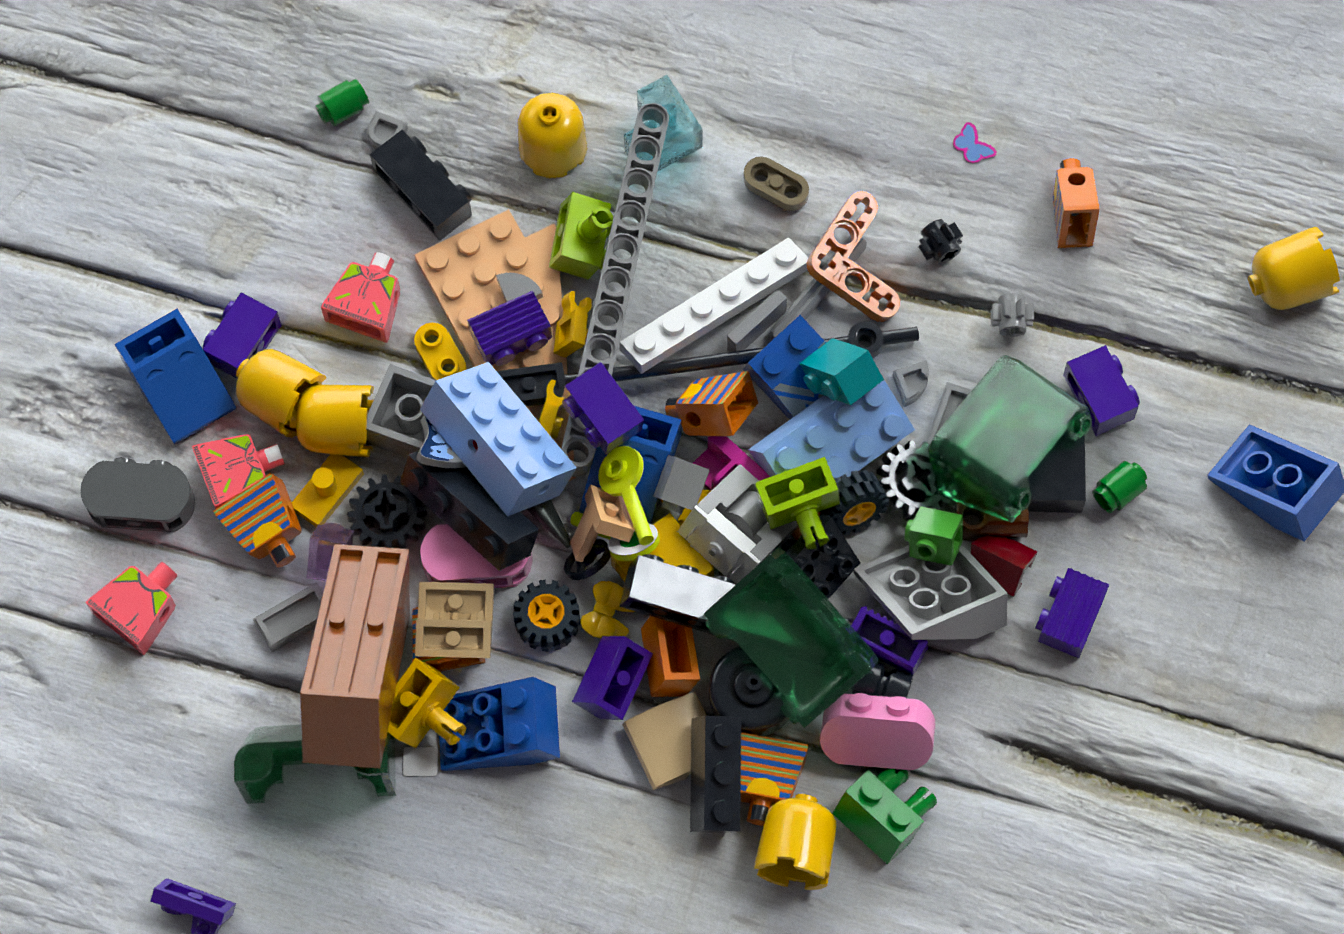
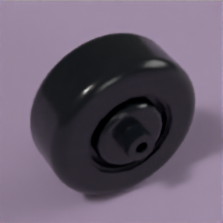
M761 644L738 646L725 653L715 664L709 679V702L715 716L741 717L742 733L758 736L774 733L789 721L795 711L799 692L797 674L790 661L774 648Z

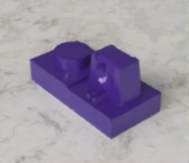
M168 878L154 887L150 902L160 905L161 909L169 914L181 915L188 913L193 915L192 934H217L221 925L233 916L236 903Z

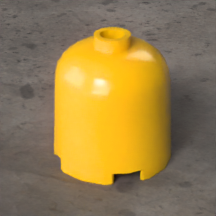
M553 92L531 98L522 107L517 121L519 156L527 166L533 169V173L546 178L564 177L568 171L584 162L587 153L583 115L576 103L565 95Z
M1311 227L1260 248L1253 258L1251 266L1252 275L1248 276V283L1254 296L1260 295L1262 300L1271 308L1283 310L1339 293V289L1336 286L1333 287L1334 283L1340 281L1338 267L1331 248L1323 250L1318 240L1324 236L1321 230L1317 227Z
M264 349L253 355L250 359H245L239 365L236 372V377L238 378L236 396L240 405L245 410L286 437L293 438L297 436V428H290V416L294 406L298 407L299 398L305 389L312 385H322V382L327 377L281 351Z
M312 385L305 389L300 396L298 407L294 406L290 416V428H297L299 442L309 451L370 457L372 447L365 445L367 439V415L374 401L368 400V397L373 394L374 386Z
M796 794L795 798L778 801L769 808L754 864V869H758L757 875L760 878L784 887H788L789 880L805 882V890H818L827 887L836 834V820L826 807L817 803V798L807 794Z

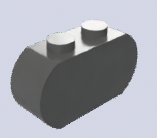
M124 457L115 458L114 461L103 460L87 471L81 483V499L92 520L103 528L176 532L188 523L195 509V496L186 475L177 466L163 460H152L150 464L136 463V461Z

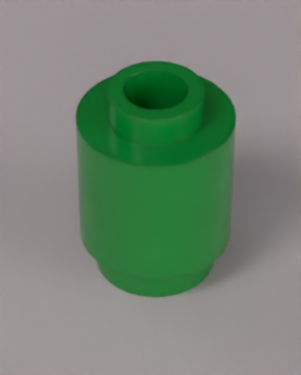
M357 79L350 82L345 80L318 95L319 103L315 105V108L325 124L331 122L333 126H337L363 111V106L369 103V99Z
M1122 461L1096 483L1097 487L1092 491L1093 497L1106 512L1120 511L1147 489L1145 481L1147 480V475L1137 463L1133 462L1131 464L1127 461Z

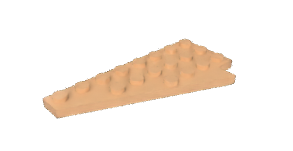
M508 209L414 254L419 268L474 367L484 364L485 361L469 332L467 320L506 303L496 275L518 273L529 277L540 287L543 298L538 299V302L551 325L552 338L548 340L544 347L536 351L526 349L524 352H519L511 362L502 366L493 364L492 367L496 371L562 362L564 374H568L567 358L554 354L556 323L563 316L560 271L549 268L556 230L555 224L524 237ZM544 404L526 406L537 421H539ZM563 405L559 407L557 413L558 417L563 418L557 439L552 438L560 448H562L569 417ZM572 450L567 455L574 462V451Z

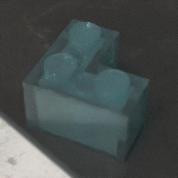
M668 75L637 90L638 111L645 104L658 103L669 114V122L658 171L703 148V128ZM646 120V123H644L646 127L652 129L660 126L654 120ZM634 129L624 134L625 153L627 156ZM639 152L636 154V156L642 161H649L653 159V157L647 152Z

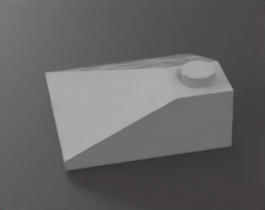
M961 545L952 566L909 557V546L854 568V575L912 640L977 639L1007 626L1008 593L963 545Z

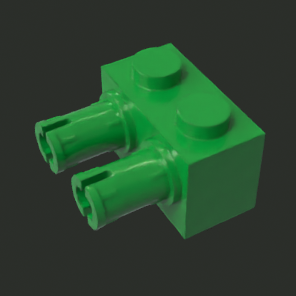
M886 768L877 777L868 770L844 792L832 812L840 822L887 865L911 843L924 823L921 817L937 804V798L933 793L924 799L923 796L929 791L924 786L919 787L905 802L893 793L909 779L907 770H900L896 773L897 769Z

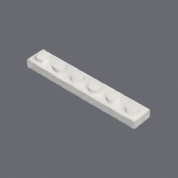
M787 238L620 341V351L642 374L806 272L808 257L790 238Z

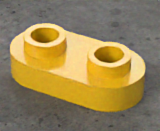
M434 322L426 323L416 331L414 336L416 351L432 379L439 380L467 370L464 358L448 330L443 325ZM430 335L438 337L437 341L433 343L427 342L426 338ZM446 364L455 366L450 372L442 370Z

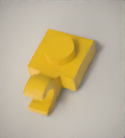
M570 291L563 296L561 301L563 316L556 323L554 354L565 358L585 345L588 333V312L592 307L590 297L581 300L578 306L575 303L574 291Z
M551 380L546 387V400L538 422L552 438L557 439L563 418L557 416L559 407L563 405L562 401L564 398L554 394L553 388L556 381Z

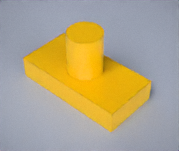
M330 454L291 502L295 513L320 530L363 477V469L343 455Z

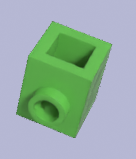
M920 506L914 520L909 519L905 529L904 538L905 541L909 542V557L952 566L963 542V515Z

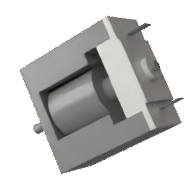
M741 464L692 509L677 531L690 543V546L723 575L728 576L739 586H743L782 547L784 542L791 537L798 527L797 521H793L770 529L757 496L755 482L759 480Z

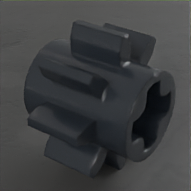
M938 219L922 229L920 234L923 238L919 240L921 244L918 247L926 260L934 257L938 263H945L960 253L961 248L959 244L962 243L961 238L963 234L955 222L948 225L943 219Z

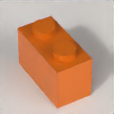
M650 616L641 627L643 647L653 653L647 666L651 697H680L687 695L700 680L692 628Z

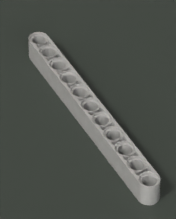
M658 103L643 105L637 114L578 377L600 362L611 376L613 373L669 122L667 110ZM654 120L660 126L652 129L646 127L643 122ZM639 152H647L653 157V159L649 161H642L636 156V154ZM639 184L646 191L637 194L632 192L629 186ZM633 217L638 221V224L627 226L622 223L621 219ZM624 249L631 254V257L619 259L613 252ZM611 282H617L623 286L624 290L619 293H613L607 289L606 285ZM609 315L617 323L612 326H605L599 322L598 318ZM594 349H603L608 353L609 357L604 360H598L590 352ZM569 415L561 449L566 455L572 450H580L586 455V459L582 462L572 461L577 467L572 477H580L590 470L596 448L586 438L584 434V429L586 428L578 426L575 419Z

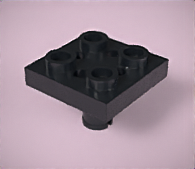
M821 513L819 518L829 541L820 547L815 533H812L816 541V548L807 549L802 535L798 540L788 539L780 550L782 558L774 565L795 598L801 600L804 606L814 609L821 608L852 574L854 568L858 567L861 563L832 517Z

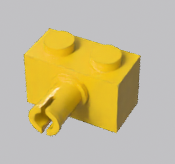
M415 658L397 683L387 732L397 740L417 748L431 728L446 740L449 745L456 744L460 741V738L451 732L450 729L454 732L457 731L463 736L466 726L459 723L445 712L444 709L460 687L433 666Z

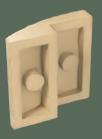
M419 582L415 656L491 658L494 584Z
M695 692L651 708L624 721L622 724L653 790L685 780L691 774V719L707 716Z

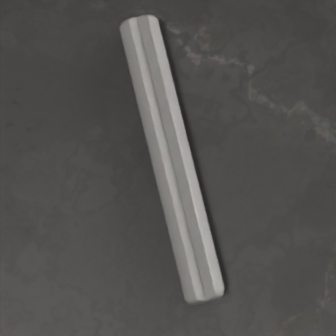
M851 235L843 243V245L850 244ZM861 237L848 257L853 262L866 249L867 242L863 237ZM828 261V262L826 263V265L822 268V270H825L826 268L829 267V266H828L829 261ZM813 279L772 327L770 338L773 340L799 315L806 320L831 290Z

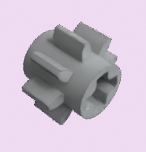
M1017 293L1004 294L998 298V304H992V310H990L991 326H999L1001 335L1008 337L1020 336L1026 333V326H1033L1034 304H1025V296Z

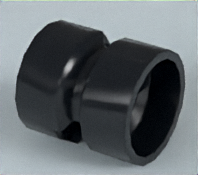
M864 658L852 694L864 693L870 696L882 697L900 696L907 699L914 674L896 668L886 672L883 664Z

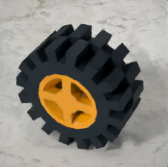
M857 470L852 471L850 477H847L846 474L840 476L841 481L836 482L840 504L820 511L832 517L843 535H849L851 530L854 533H858L861 531L860 527L864 525L866 528L872 525L870 522L872 520L878 521L881 518L879 513H885L887 510L886 506L889 505L888 496L873 472L868 473L867 470H862L860 474Z
M539 580L540 585L534 586L532 582L527 585L528 590L526 592L521 590L518 594L519 600L514 602L513 618L516 631L520 634V639L524 643L526 641L529 642L530 647L535 650L537 646L548 652V647H554L555 651L561 649L560 644L565 643L567 646L571 642V636L574 635L576 637L578 633V625H580L581 618L577 598L574 593H570L569 587L565 584L560 587L558 581L552 580L551 584H546V580Z

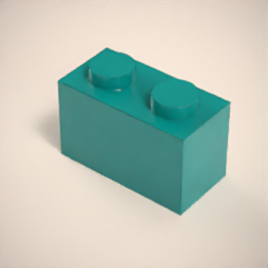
M834 338L799 363L806 374L803 377L804 382L813 393H819L833 401L838 400L848 405L855 403L884 380L869 350Z

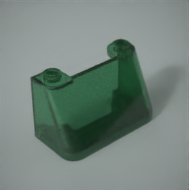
M1007 355L1001 356L937 431L931 441L929 459L940 495L1012 523L1031 502L1032 494L1029 488L1028 476L1063 433L1066 438L1076 441L1089 432L1092 418L1088 407L1022 361Z
M781 548L772 552L703 613L708 618L705 623L709 630L719 639L725 636L729 640L734 639L783 694L781 699L784 705L781 707L784 715L793 724L796 725L799 722L804 728L870 672L878 662V658L870 646L795 561Z
M301 724L263 726L249 732L234 760V782L246 804L265 803V795L269 788L274 784H284V765L313 764L303 763ZM387 732L380 768L352 766L357 772L358 780L366 779L373 784L377 797L396 796L394 736Z

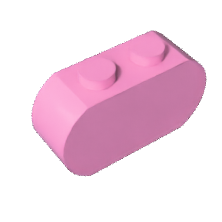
M447 524L434 526L425 535L420 549L422 565L429 582L494 584V588L516 587L528 576L533 561L531 552L529 557L499 571Z
M842 693L831 699L824 709L820 745L825 755L837 764L915 770L923 766L932 755L935 718L930 708L918 699H906L900 696H870L864 693Z

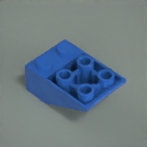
M178 308L115 344L122 362L174 445L237 409Z
M634 406L644 419L642 431L620 446L632 447L643 458V474L635 489L648 524H652L660 500L653 496L668 455L675 456L682 435L681 419ZM600 446L595 450L579 509L581 513H584L587 507L585 495L589 486L593 485L601 488L598 474L601 463L607 454L603 452Z
M528 677L455 694L444 709L445 712L459 723L464 724L466 731L462 736L457 731L454 732L450 729L451 732L460 738V741L454 745H449L446 740L439 736L442 771L523 766L560 758L556 686L536 677Z

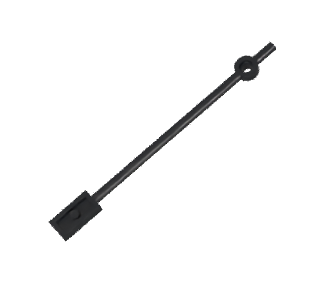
M864 321L852 326L848 336L836 337L834 339L867 349L872 358H875L881 352L883 345L919 341L918 327L882 331L876 324ZM832 338L824 339V341L827 343ZM867 341L870 343V346L863 347L859 342ZM764 347L661 361L642 374L634 365L614 367L612 377L616 382L743 365L753 359ZM562 362L497 371L525 406L544 404L546 400V387L551 380L556 381L553 388L554 394L558 397H563L565 385L578 377V373L564 374Z

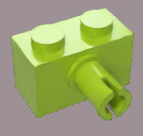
M572 192L560 204L549 268L587 280L598 269L602 270L607 250L604 249L605 240L610 235L613 223L612 204L576 192Z
M825 457L755 482L757 496L770 529L797 521L807 549L816 548V541L812 533H815L820 547L829 541L817 512L840 504L838 487Z

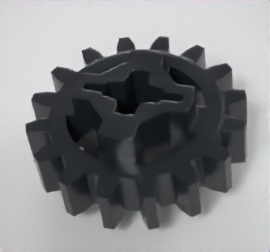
M910 440L904 447L901 444L896 445L891 450L892 453L888 452L881 459L885 465H881L876 470V473L883 477L879 482L882 488L885 489L888 500L893 502L890 510L892 513L900 508L903 510V519H908L913 513L916 516L920 506L940 510V508H944L949 504L950 500L947 496L955 491V487L948 484V482L956 476L953 472H946L945 467L950 464V460L940 461L938 457L941 450L939 448L931 453L928 451V442L924 441L916 448L915 442ZM917 478L919 482L915 483L913 479Z
M382 474L381 483L378 484L372 478H369L368 489L365 490L360 486L356 488L359 499H349L350 508L354 511L347 512V518L349 522L354 523L350 526L353 536L360 534V545L365 546L371 542V547L385 546L386 548H393L394 545H399L401 549H407L405 541L408 538L414 542L419 540L415 530H425V521L421 518L427 516L426 506L421 505L423 502L400 482L401 476L398 475L394 482H389L387 475ZM393 494L398 495L404 498L405 500L399 501L397 498L393 496ZM387 503L389 504V508L391 510L390 517L388 518V525H386L385 519L383 518L385 515ZM375 527L381 532V534L375 533L371 531L369 528Z

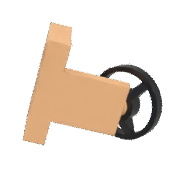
M589 486L585 495L587 507L570 542L573 552L564 563V571L570 579H586L600 571L609 561L611 555L608 543L603 539H596L599 533L630 542L635 529L622 496H612L600 487ZM603 553L602 557L593 566L586 569L588 565L596 560L599 554ZM576 561L577 572L574 573L571 572V567Z

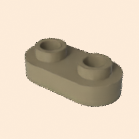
M755 157L745 165L744 183L751 192L788 211L798 210L807 203L809 185L801 175L767 157ZM763 175L767 180L759 182L755 178ZM787 192H795L797 196L795 198H788L785 194Z

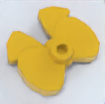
M600 581L592 589L596 604L593 611L582 616L580 620L581 627L590 636L602 638V636H626L629 633L628 628L620 621L614 619L613 615L615 610L621 612L635 611L619 607L623 587L611 581Z

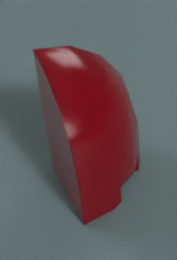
M986 536L978 538L971 543L970 554L1009 595L1014 597L1022 586L1021 580L1025 570L1028 567H1032L1038 551L1006 537Z

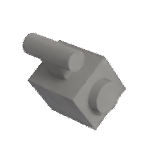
M668 455L653 497L662 499L661 507L682 514L684 508L692 510L699 501L709 469Z

